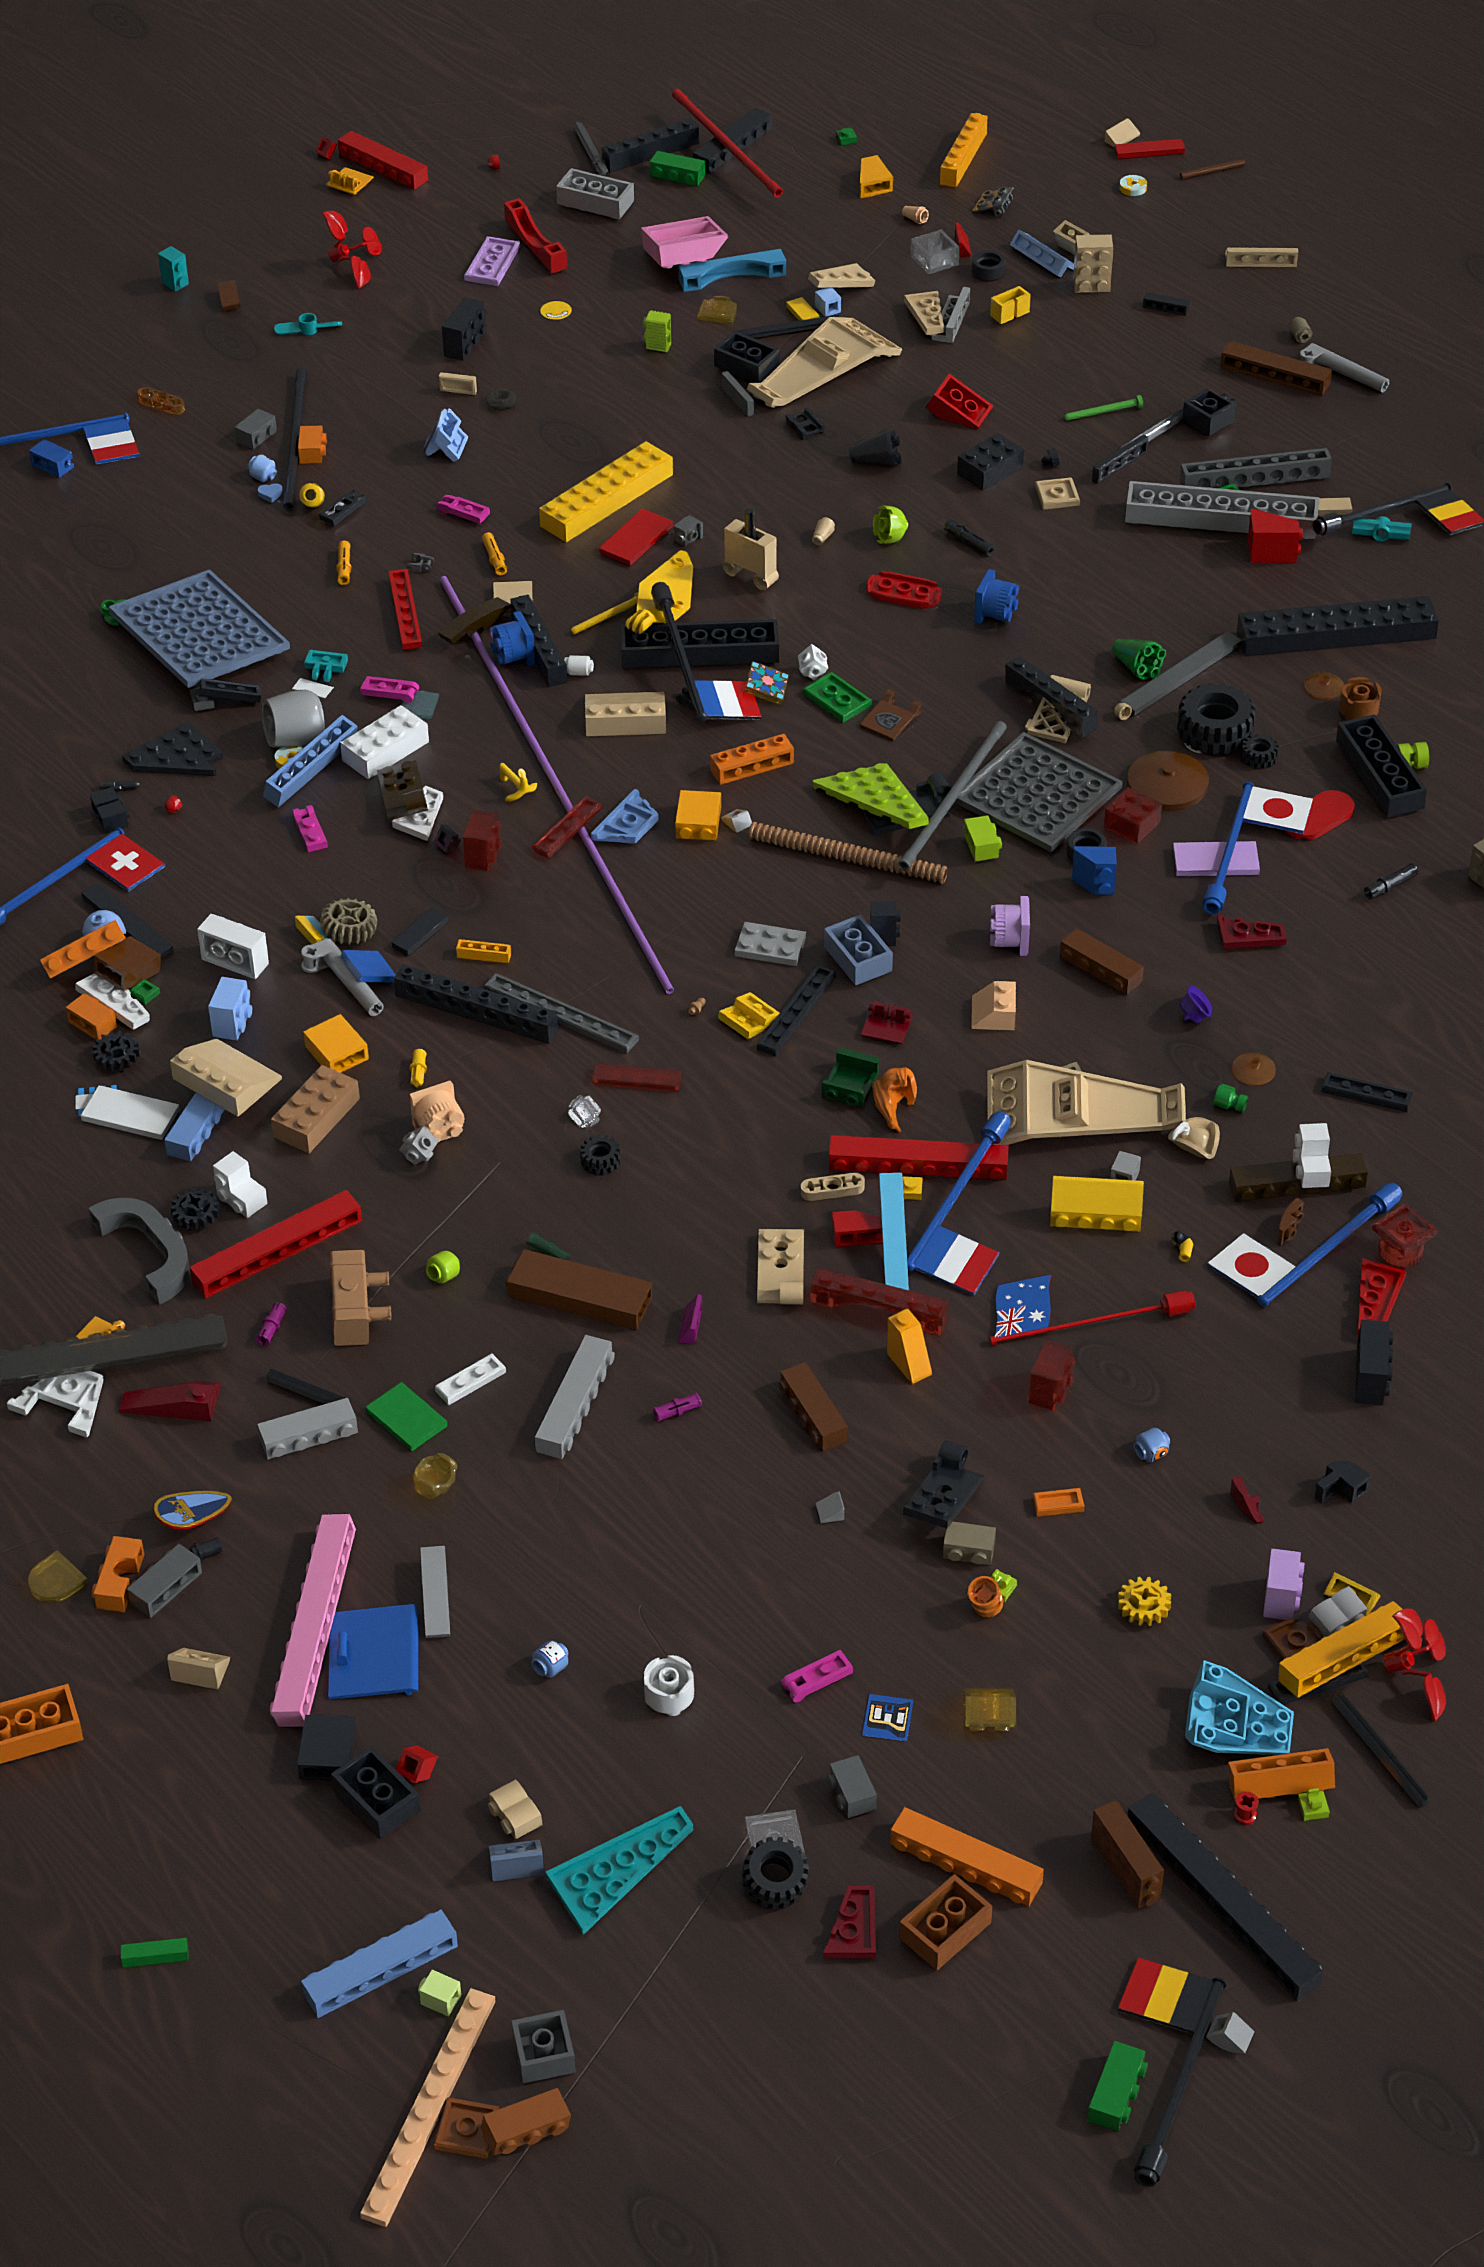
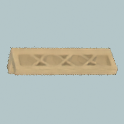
M1227 248L1225 250L1226 267H1297L1298 248Z

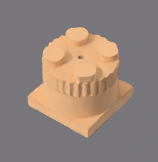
M451 1080L410 1094L412 1124L415 1129L425 1126L439 1140L438 1142L447 1140L452 1136L457 1137L463 1131L462 1126L465 1118L455 1100L454 1085Z

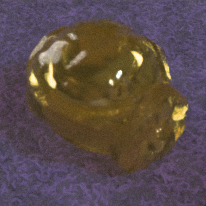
M437 1453L435 1456L423 1458L416 1466L413 1474L417 1492L431 1500L440 1494L447 1493L450 1486L456 1481L455 1472L458 1468L456 1461L444 1453Z

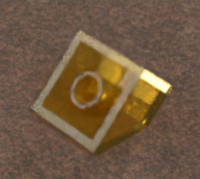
M964 1688L965 1726L970 1727V1730L974 1731L985 1730V1727H995L997 1731H1009L1010 1727H1016V1695L1014 1689Z

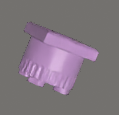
M1020 896V905H991L990 916L994 917V919L990 920V932H994V934H990V946L1019 947L1020 956H1027L1030 931L1028 896Z

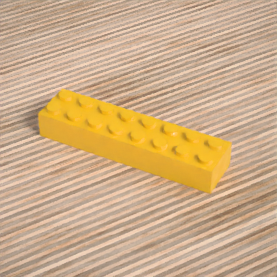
M645 441L540 507V527L567 543L672 476L673 457Z

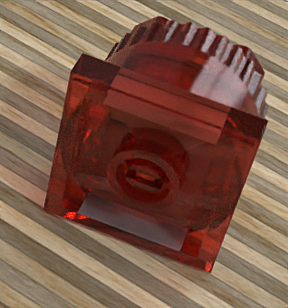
M1406 1203L1372 1225V1230L1380 1236L1379 1255L1384 1261L1401 1270H1405L1407 1266L1410 1267L1421 1261L1426 1241L1436 1236L1438 1230Z

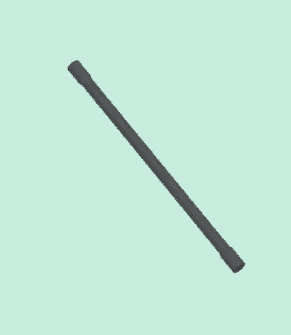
M997 721L988 737L930 818L929 825H925L909 850L904 853L898 862V867L901 870H909L920 850L996 741L1005 732L1007 726L1004 722Z

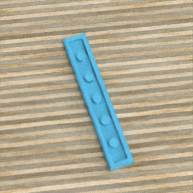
M879 1173L886 1300L909 1299L902 1173Z

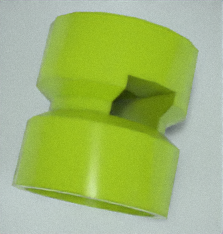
M1426 742L1413 743L1412 746L1409 743L1397 744V747L1411 767L1414 766L1415 769L1428 768L1429 750Z

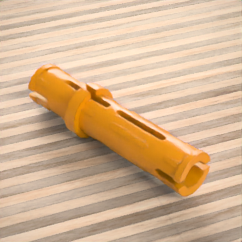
M489 532L483 534L482 541L489 554L490 564L494 566L497 575L506 574L505 559L498 549L493 534Z
M341 541L338 544L336 571L338 573V583L347 585L350 582L349 576L352 570L350 565V543L348 541Z

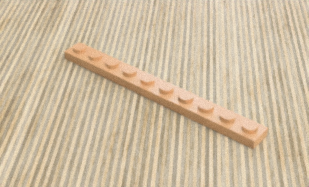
M470 1988L360 2213L361 2219L387 2227L445 2107L447 2097H450L495 2004V1996Z

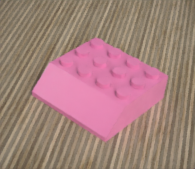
M709 216L641 228L643 249L663 268H671L676 264L688 265L693 261L705 262L707 259L714 257L728 238V235Z

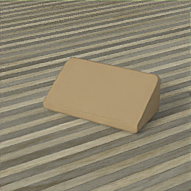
M1127 118L1106 130L1105 142L1115 147V144H1125L1140 135V132Z

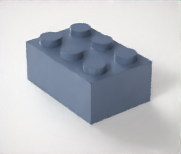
M861 914L824 928L825 949L855 985L892 971V951Z

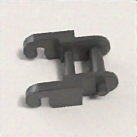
M421 553L411 554V560H414L416 557V561L420 563H409L407 565L409 571L411 567L413 572L416 573L431 571L432 567L430 565L434 563L433 557L425 556V554Z

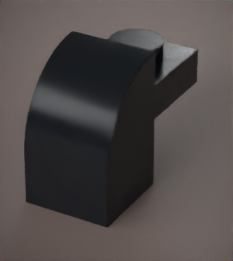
M1332 1462L1327 1465L1325 1476H1322L1317 1481L1314 1498L1322 1504L1339 1492L1353 1503L1369 1491L1371 1476L1352 1462Z

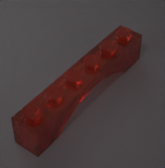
M819 1267L811 1282V1302L830 1307L851 1303L866 1304L889 1310L895 1314L909 1309L920 1322L923 1331L942 1335L949 1319V1300Z

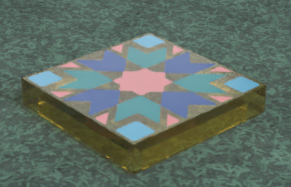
M752 661L744 691L781 705L789 674Z

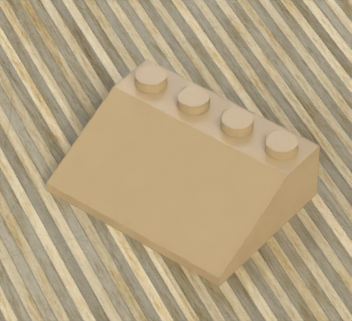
M664 692L585 694L586 736L666 734Z
M218 1039L184 1048L170 1060L174 1080L237 1117L282 1079V1076Z

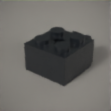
M1206 388L1184 401L1182 420L1206 435L1211 436L1235 421L1237 400L1234 398L1228 400L1229 396L1227 394L1217 395Z

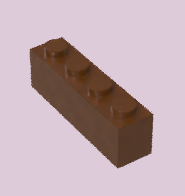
M1076 928L1061 941V958L1114 987L1116 990L1128 995L1143 982L1144 966Z
M804 1362L781 1371V1381L778 1383L779 1389L783 1395L788 1397L792 1410L797 1411L802 1426L804 1428L807 1427L810 1431L813 1443L818 1444L821 1450L825 1451L848 1442L847 1424L807 1363Z

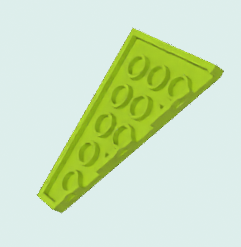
M879 763L873 767L858 768L855 771L840 772L837 775L813 780V788L815 790L818 788L826 790L827 795L834 796L846 803L851 801L857 803L860 809L868 810L877 816H888L891 818V822L901 824L908 829L929 825L928 816L887 763Z

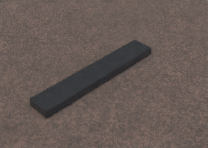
M99 883L81 892L82 898L97 911L108 910L118 915L125 926V935L128 937L132 936L161 954V958L174 951L173 946Z
M817 964L757 1043V1050L776 1057L836 978V971Z

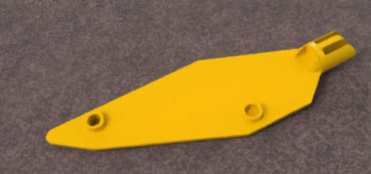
M681 550L639 583L636 613L627 619L626 627L628 629L632 627L633 632L637 633L639 631V634H641L653 623H666L663 612L655 608L651 595L652 586L657 582H664L670 587L674 600L671 611L675 621L690 609L693 565L686 551Z

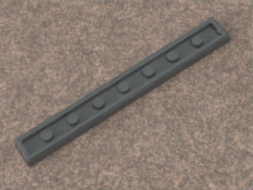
M1228 631L1121 700L1120 703H1126L1131 706V714L1135 716L1240 647L1242 640Z
M497 973L484 985L485 990L556 1011L558 1024L626 1054L639 1041V1036Z

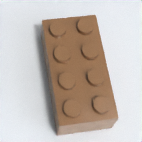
M321 1065L271 1118L273 1137L310 1153L360 1099L358 1081Z

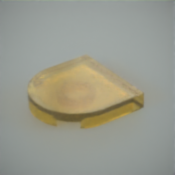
M714 296V299L708 301L706 299L700 307L698 320L733 324L737 314V304L726 296Z
M58 1550L38 1563L31 1570L28 1577L31 1593L41 1601L64 1600L88 1583L87 1577Z

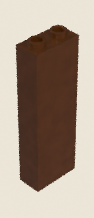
M525 1249L520 1257L515 1259L513 1271L508 1273L505 1280V1286L508 1287V1297L637 1330L652 1299V1282Z

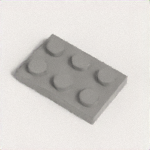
M745 922L735 948V956L797 966L806 940V932Z

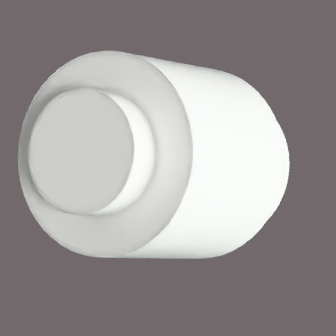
M570 655L564 659L569 675L589 676V673L593 672L594 664L589 656Z

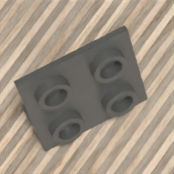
M1002 187L995 191H985L976 203L972 213L993 209L995 216H1003L1013 200L1011 192L1014 187Z

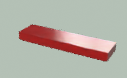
M1182 139L1115 144V152L1118 159L1184 154L1185 146Z

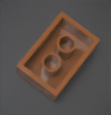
M954 1874L900 1921L899 1939L934 1969L939 1970L991 1924L992 1905Z

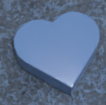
M280 484L261 485L258 488V496L271 503L283 494Z

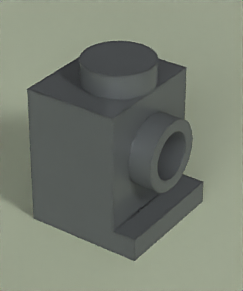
M690 515L674 525V541L685 547L697 538H703V522Z

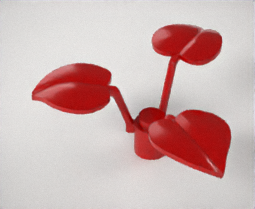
M335 211L323 212L322 215L326 220L331 235L336 240H339L334 244L333 248L328 250V256L332 262L350 260L357 289L370 281V269L365 261L360 260V257L347 256L349 251L365 245L368 254L372 256L379 255L382 251L379 237L372 228L366 227L361 232L364 242L348 248L346 245L341 244L346 238L344 233L348 230L342 215Z
M1402 1609L1392 1617L1399 1624L1408 1645L1400 1650L1385 1654L1384 1664L1389 1673L1402 1671V1675L1424 1676L1423 1687L1432 1720L1437 1721L1446 1706L1444 1688L1438 1677L1432 1678L1431 1673L1410 1670V1667L1414 1665V1655L1430 1650L1434 1661L1442 1660L1446 1653L1445 1641L1434 1620L1428 1619L1424 1621L1422 1626L1420 1617L1415 1610ZM1422 1633H1423V1637H1424V1640H1425V1642H1426L1427 1645H1426L1425 1647H1422V1648H1421V1645H1422V1637H1421V1635H1422Z

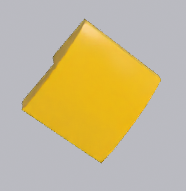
M749 992L735 998L733 1006L720 1010L718 1019L745 1038L750 1039L773 1024L780 1013Z

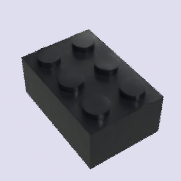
M464 297L442 325V338L445 357L464 361L474 346L479 343L480 338L486 334L487 324H485L486 309L484 308V301Z
M736 331L714 348V367L728 371L752 383L763 382L779 366L778 348Z
M996 433L958 455L957 474L981 490H985L1023 468L1024 449L1003 435Z
M1361 1319L1356 1349L1355 1403L1383 1405L1384 1397L1389 1396L1390 1382L1387 1381H1392L1393 1367H1390V1364H1388L1392 1363L1393 1349L1389 1347V1345L1392 1346L1393 1332L1389 1331V1322Z
M372 1746L331 1774L333 1791L380 1839L421 1811L419 1793Z

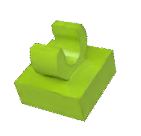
M996 1569L991 1578L998 1583L1005 1602L1016 1588L1017 1580Z
M1316 1788L1307 1790V1793L1298 1794V1803L1304 1821L1329 1818L1330 1811L1324 1791H1319Z

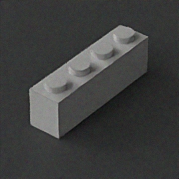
M348 1398L257 1424L259 1438L267 1459L280 1457L291 1452L304 1450L308 1447L358 1433L356 1416Z

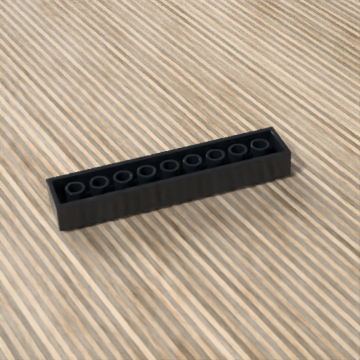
M1430 596L1239 613L1237 634L1242 640L1241 646L1244 655L1254 656L1436 639L1439 619Z

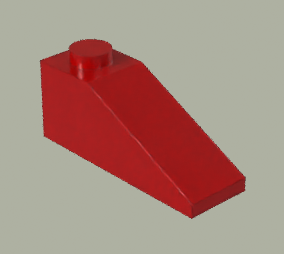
M855 1210L832 1212V1230L835 1247L883 1243L881 1217Z

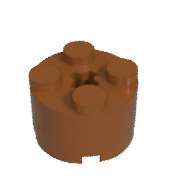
M1365 677L1351 678L1347 680L1345 685H1342L1339 710L1345 716L1346 721L1373 714L1377 716L1382 693L1380 685L1376 682L1375 684L1369 682V679Z

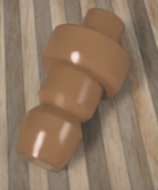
M699 998L696 1002H692L688 1006V1013L690 1015H698L701 1012V1008L705 1005V999Z

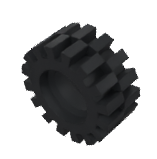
M1256 733L1255 736L1253 734L1249 735V738L1246 737L1242 743V761H1245L1246 765L1250 764L1251 768H1254V766H1257V769H1261L1262 766L1264 769H1267V766L1272 767L1278 757L1279 744L1277 740H1272L1270 735L1266 737V734L1259 736V733Z
M598 1134L597 1138L590 1136V1141L586 1138L584 1144H581L580 1149L581 1166H583L585 1171L589 1169L590 1174L596 1172L598 1176H600V1172H603V1175H607V1171L610 1173L614 1172V1168L617 1169L620 1164L619 1143L615 1142L613 1137L609 1139L608 1135H604V1138H601V1134ZM597 1153H605V1154H607L606 1156H603V1157L593 1156L594 1154H597Z

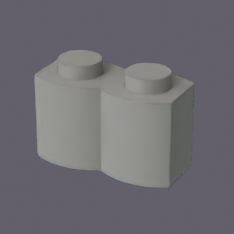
M1348 1586L1314 1607L1308 1618L1324 1637H1328L1339 1631L1342 1627L1348 1626L1365 1616L1368 1608Z

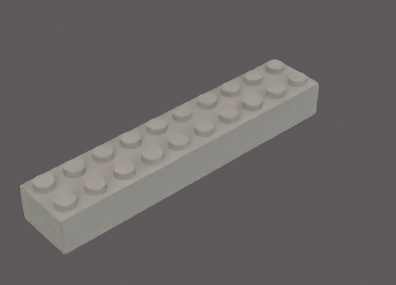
M1130 481L1125 522L1248 534L1250 510L1257 509L1298 520L1299 528L1303 529V538L1315 539L1316 533L1313 530L1312 524L1318 517L1319 497Z

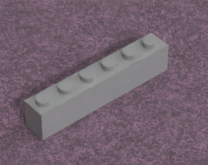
M585 1335L535 1436L536 1452L563 1459L566 1451H570L573 1444V1436L575 1433H579L581 1420L589 1412L590 1401L596 1398L598 1385L605 1379L606 1368L613 1363L615 1353L612 1351L611 1341Z

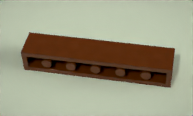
M1229 341L1221 355V368L1323 396L1330 385L1332 369Z

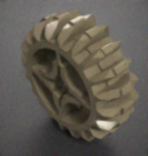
M339 898L338 901L332 900L331 904H326V907L323 908L320 924L322 932L326 933L327 938H332L333 942L338 940L341 944L346 942L349 945L351 943L358 945L359 941L366 942V939H371L372 935L375 934L377 918L375 910L371 909V905H365L364 901L359 902L357 898L354 900Z

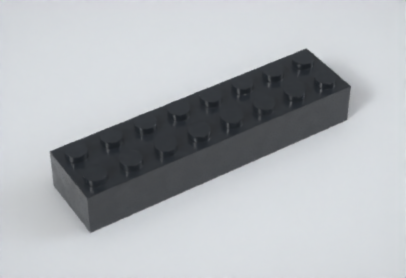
M777 619L676 623L689 666L752 664L753 662L779 663ZM666 623L652 624L641 634H639V631L637 633L633 632L632 627L628 629L626 625H621L622 668L680 666Z

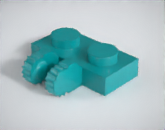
M309 650L304 662L305 668L313 669L312 680L315 681L320 676V670H324V682H329L332 672H344L348 662V654Z

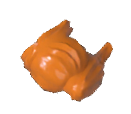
M906 1067L889 1069L883 1074L882 1079L873 1082V1096L876 1108L884 1116L890 1129L901 1132L896 1118L897 1103L903 1097H906L908 1100L907 1104L914 1105L917 1094L914 1074Z

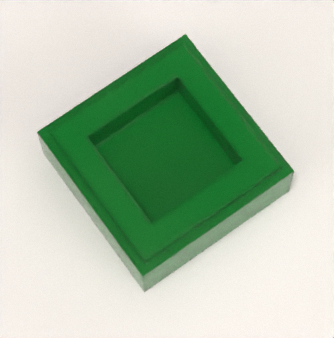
M145 979L129 990L131 997L144 1005L160 994L159 987Z

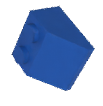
M1074 846L1072 880L1092 894L1114 895L1117 866L1116 847Z

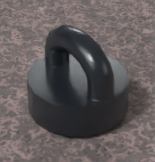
M1047 449V456H1044L1041 462L1043 464L1050 463L1052 467L1058 466L1060 461L1056 449Z

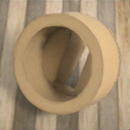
M1119 703L1115 706L1114 713L1121 720H1126L1130 717L1132 708L1126 703Z

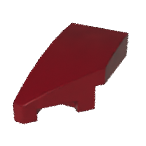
M1241 1476L1232 1478L1230 1494L1236 1505L1255 1524L1263 1523V1516L1258 1509L1259 1496L1249 1497Z

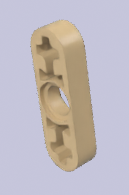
M859 1173L806 1179L801 1183V1196L807 1201L858 1195L864 1191L865 1179ZM835 1184L838 1188L832 1190L827 1188V1186Z

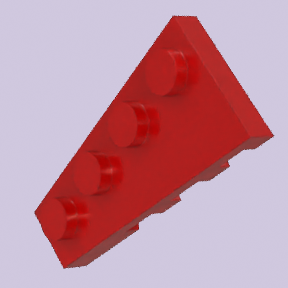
M1362 1258L1357 1335H1359L1361 1319L1388 1322L1406 1277L1405 1270Z

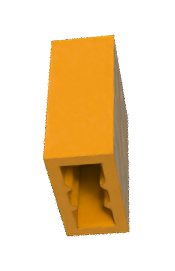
M680 790L675 823L676 838L717 841L721 814V792Z
M341 1014L303 1031L305 1047L321 1065L341 1073L369 1059L367 1043Z

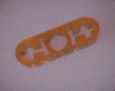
M142 387L137 391L138 401L142 404L171 414H181L185 411L184 400L180 397L151 387Z

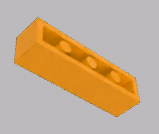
M459 939L456 953L457 958L509 963L511 945Z

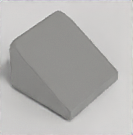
M736 809L721 818L735 832H740L752 824L749 812L746 810Z
M835 1492L816 1503L821 1524L844 1520V1506L840 1492Z

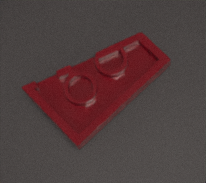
M1217 914V924L1223 949L1286 945L1287 937L1283 924L1259 920L1255 923L1245 922L1244 918L1236 917L1233 920L1224 918L1225 915Z
M848 1885L836 1923L833 1925L830 1939L823 1952V1958H876L874 1885Z

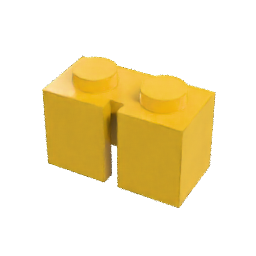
M1021 286L991 298L990 316L1000 324L1030 312V294Z

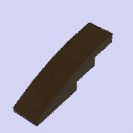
M499 597L485 601L448 623L438 632L439 636L451 644H455L463 635L469 638L478 629L487 630L511 608V605Z

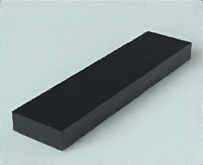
M1143 434L1093 466L1092 481L1096 484L1147 453L1149 437Z
M1330 1072L1326 1074L1321 1091L1403 1112L1408 1111L1413 1094L1410 1091Z
M1362 1662L1298 1698L1280 1683L1278 1679L1268 1682V1689L1276 1701L1285 1705L1367 1678L1369 1671Z

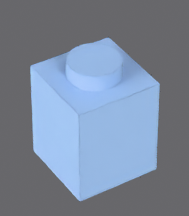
M832 287L815 291V307L825 317L840 313L841 297Z

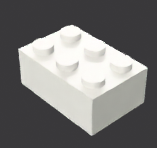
M210 914L197 929L201 958L204 961L256 979L269 964L265 933L214 914Z

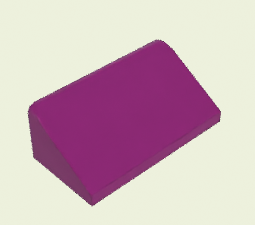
M697 1294L684 1309L678 1338L680 1343H696L702 1314V1296L700 1294Z

